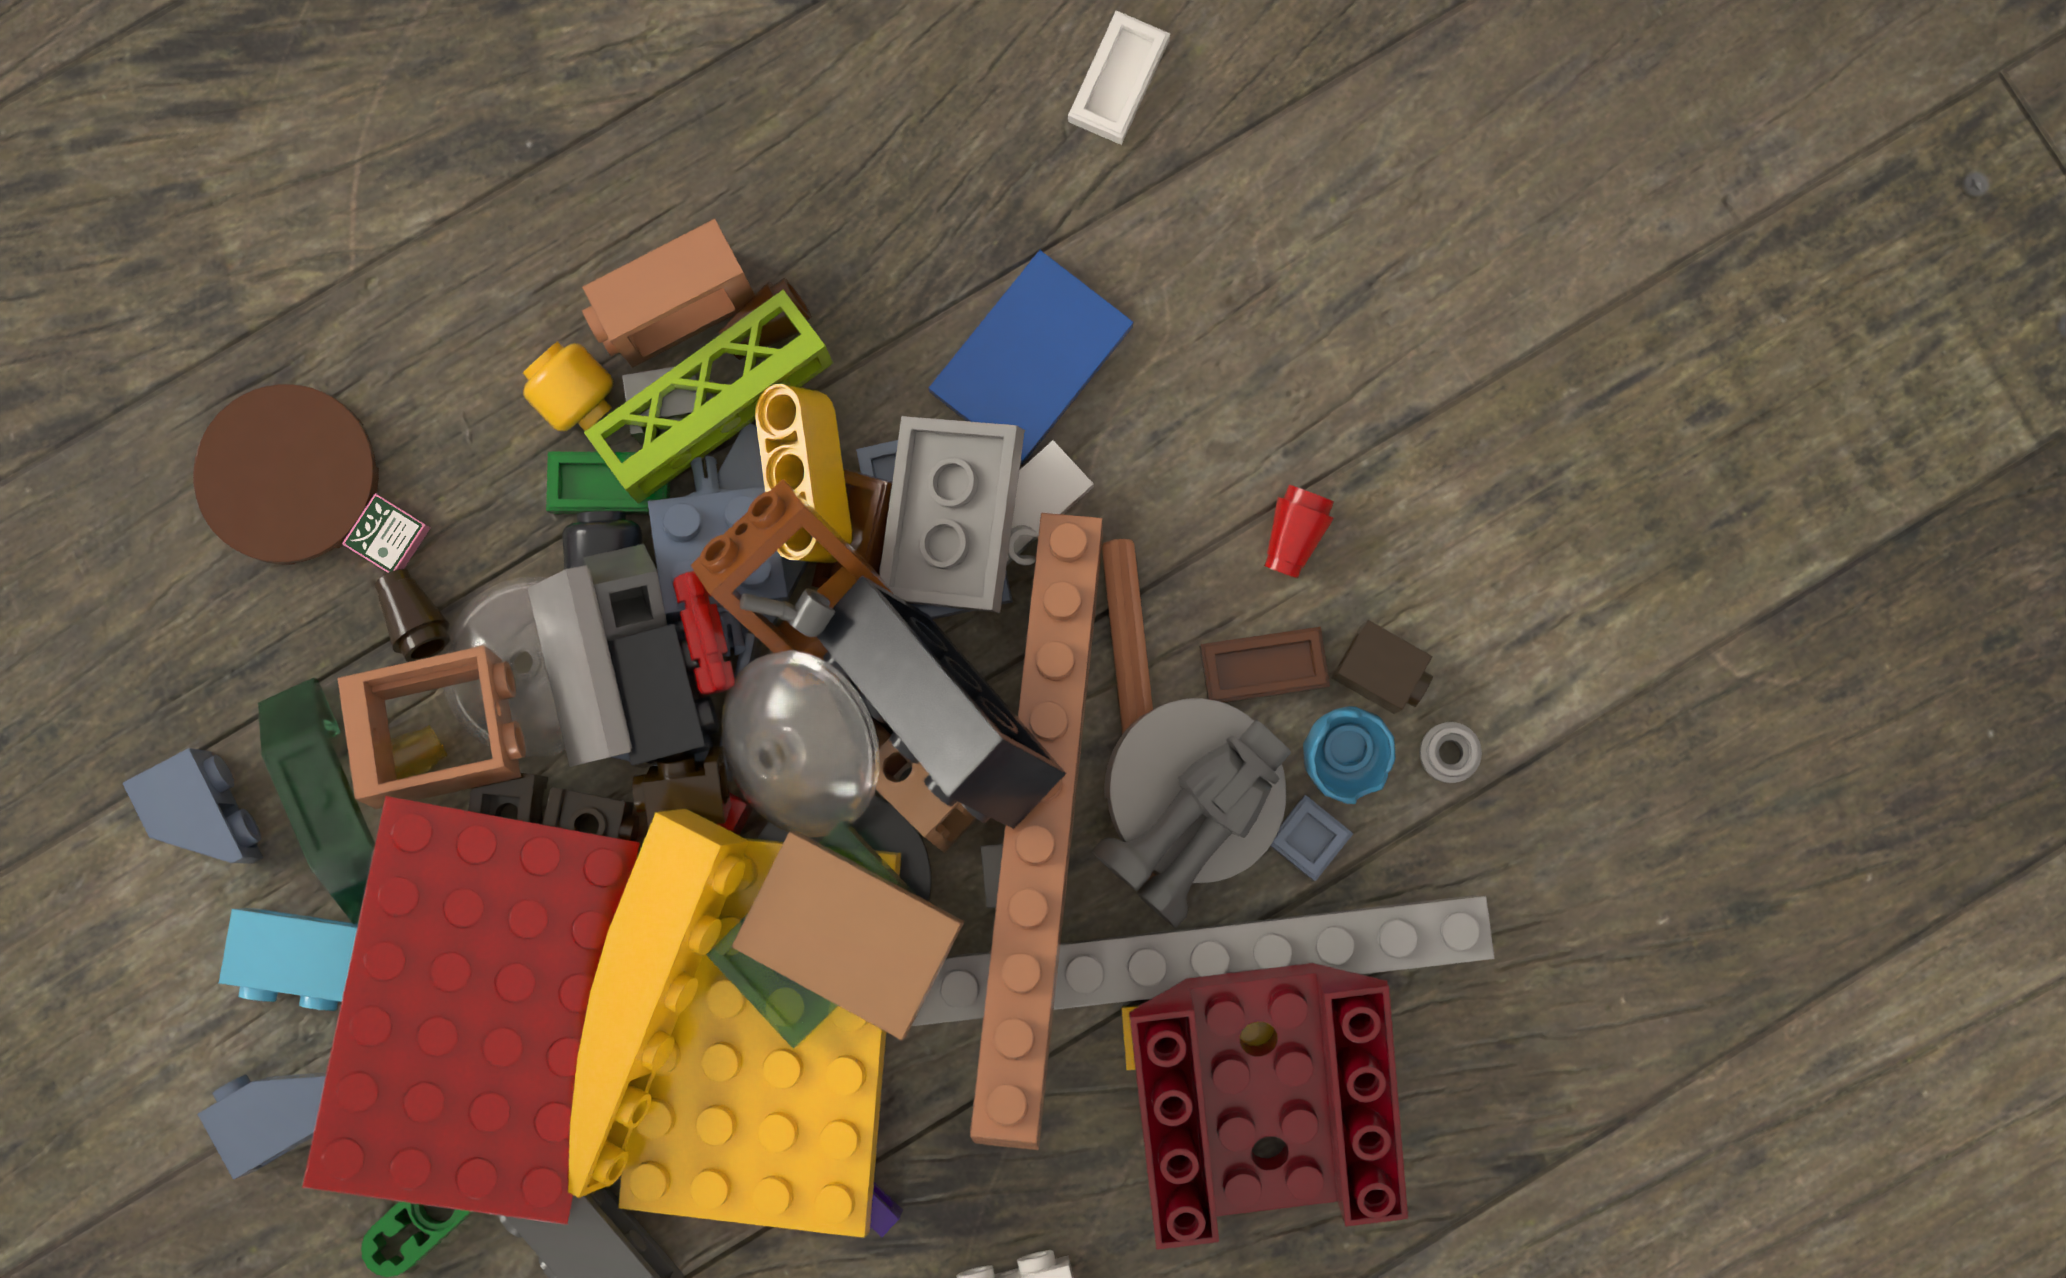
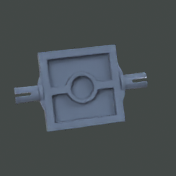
M705 456L707 478H704L701 457L693 459L690 463L696 492L685 497L648 501L658 579L667 622L682 621L680 611L686 609L684 603L678 604L673 585L674 578L683 573L694 571L690 565L701 555L704 547L713 538L723 535L747 513L751 503L765 492V486L740 490L720 489L716 467L717 460L711 456ZM776 551L735 590L741 595L746 593L788 602L781 555ZM709 597L710 604H717L728 653L723 656H731L728 633L732 634L734 654L743 653L746 650V646L744 645L741 623L713 597Z

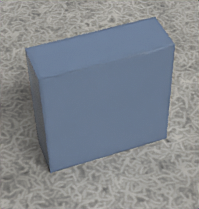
M1304 795L1281 823L1280 829L1270 847L1312 881H1316L1353 833L1308 796Z

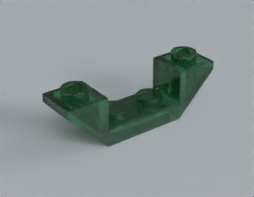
M313 677L258 702L261 755L310 869L353 924H358L375 842L330 740L331 737L341 733L318 678Z

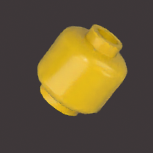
M557 341L522 373L528 379L523 389L525 399L556 431H568L577 423L586 431L612 408L604 398L613 389V378L581 344L573 343L564 348Z

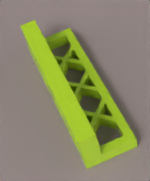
M782 290L586 430L584 434L624 489L639 504L688 469L693 459L703 458L756 420V405L765 389L776 384L801 387L831 366L833 361L826 345L786 292ZM782 312H784L800 333L798 337L781 349L759 346L762 326ZM750 336L748 345L739 344L745 338ZM724 353L746 356L743 376L731 385L709 382L713 361ZM757 357L766 358V360L755 367ZM700 371L699 381L690 380L692 376ZM674 389L697 391L693 412L681 421L660 418L663 397ZM707 393L717 394L706 402ZM650 407L649 416L639 415ZM625 424L646 427L643 448L624 462H621L605 439ZM657 429L667 430L656 438Z

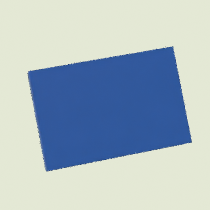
M1039 250L929 386V393L965 421L1017 425L1024 429L1020 461L1023 465L1133 328L1134 322Z

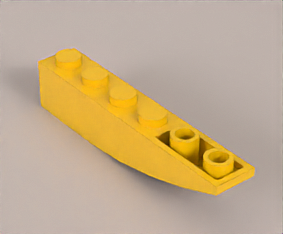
M688 809L655 813L609 928L590 992L578 1052L570 1121L568 1192L577 1198L606 1186H611L622 1174L628 1161V1152L625 1151L627 1142L633 1128L640 1124L651 1104V1095L648 1094L655 1073L666 1063L673 1050L675 1039L671 1034L678 1016L689 1006L697 991L698 980L695 978V974L701 959L713 947L720 934L722 926L721 921L718 919L727 896L734 892L744 875L745 862L742 858L749 841Z

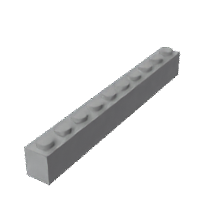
M1472 895L1061 943L1054 1010L1152 999L1187 978L1315 963L1357 974H1369L1495 959L1486 896ZM991 951L947 956L912 1026L984 1018Z

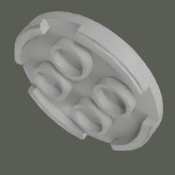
M1190 698L1161 705L1134 721L1115 745L1105 774L1104 795L1108 800L1111 819L1120 839L1123 842H1131L1148 831L1180 792L1181 787L1178 783V777L1207 753L1227 743L1226 739L1231 735L1239 739L1254 720L1226 703L1203 698ZM1282 764L1275 771L1279 780L1276 785L1269 782L1272 785V789L1247 836L1242 838L1231 834L1206 862L1192 884L1211 883L1231 878L1251 867L1268 850L1280 829L1286 806V780ZM1203 814L1177 839L1162 857L1153 871L1155 875L1161 874L1187 846L1206 819Z

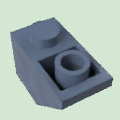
M188 748L123 782L125 790L149 838L229 863L253 864L263 858L257 846V842L261 840L259 828L248 811L239 809L230 791V788L234 787L233 776L223 759L218 755L213 756L211 751Z

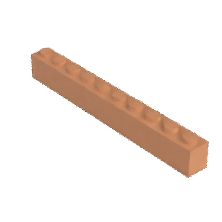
M1041 513L1018 718L1066 772V775L1015 829L1007 825L1005 826L970 1134L974 1143L1039 1150L1103 545L1102 518Z

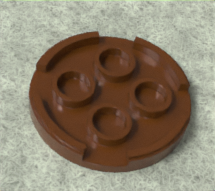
M277 384L252 390L233 400L209 424L202 436L195 456L193 468L194 491L198 506L207 524L231 548L254 559L272 564L294 565L297 562L317 558L336 547H342V543L374 494L377 493L379 468L376 467L373 447L363 427V423L349 408L322 391L302 385Z

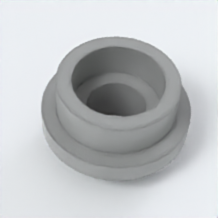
M1445 722L1434 726L1425 734L1420 744L1419 756L1423 768L1431 777L1444 783H1457L1466 780L1477 770L1481 762L1482 749L1478 737L1470 728L1457 722ZM1446 741L1453 742L1459 748L1460 756L1455 764H1447L1440 758V746Z

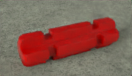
M694 571L683 573L674 578L673 585L678 604L684 603L686 608L681 610L680 614L691 660H698L699 667L694 669L698 689L702 694H715L734 687L735 678L731 661L724 662L723 655L728 653L717 604H710L709 597L712 596Z

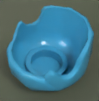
M1353 706L1338 708L1320 717L1314 722L1303 742L1304 768L1314 785L1325 796L1345 804H1356L1359 798L1382 790L1388 779V773L1392 770L1396 759L1394 735L1377 714Z

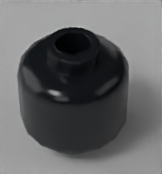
M626 511L577 513V522L569 524L563 530L564 570L585 566L583 557L643 544L641 527L631 520H626Z

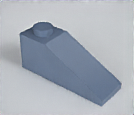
M326 1072L272 1076L252 1082L246 1074L223 1085L212 1093L217 1103L197 1115L233 1180L259 1170L313 1137Z

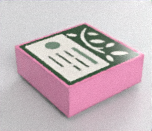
M374 494L342 544L389 573L406 567L431 527L381 496Z

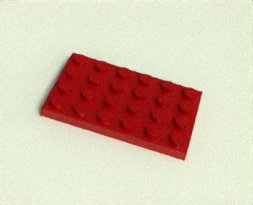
M385 796L302 1188L568 1224L573 1195L568 1192L570 1121L578 1052L594 978L609 928L637 860L639 842Z

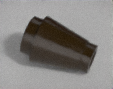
M398 569L391 571L376 581L375 588L379 594L378 598L394 652L402 653L407 662L433 657L449 645L451 641L447 633L450 627L449 622L417 582L412 579L408 570Z

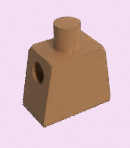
M871 718L879 742L861 754L866 763L861 767L859 774L917 831L945 853L977 818L970 814L959 802L950 807L939 800L924 783V779L929 775L920 762L914 764L905 758L890 742L889 737L891 734L877 720ZM912 768L910 775L903 781H900L903 772Z

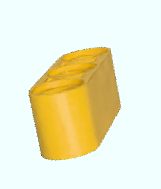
M784 384L770 386L760 395L755 414L765 492L770 491L784 479L841 537L851 544L852 528L836 413L832 401L826 394L816 390ZM803 527L777 550L782 557L788 560L834 563L837 561L814 537L811 540V534Z

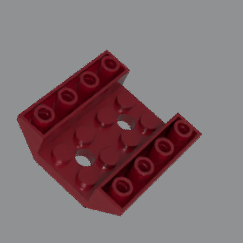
M1315 963L1187 978L1129 1012L1156 1250L1219 1242L1217 1216L1338 1202L1345 1227L1408 1219L1390 991L1386 980ZM1253 1022H1266L1274 1028L1271 1038L1264 1044L1257 1046L1244 1043L1240 1039L1241 1032L1247 1025ZM1274 1136L1285 1142L1282 1151L1271 1158H1260L1252 1152L1254 1144L1264 1137Z

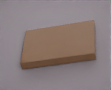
M794 830L788 833L732 948L903 1040L918 1015L965 921Z

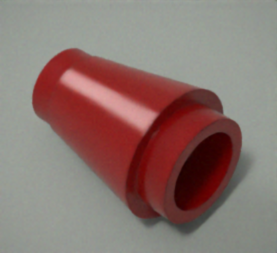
M1288 485L1284 498L1277 497L1267 551L1268 557L1264 566L1298 579L1301 569L1305 567L1334 520V517L1329 516L1334 501Z

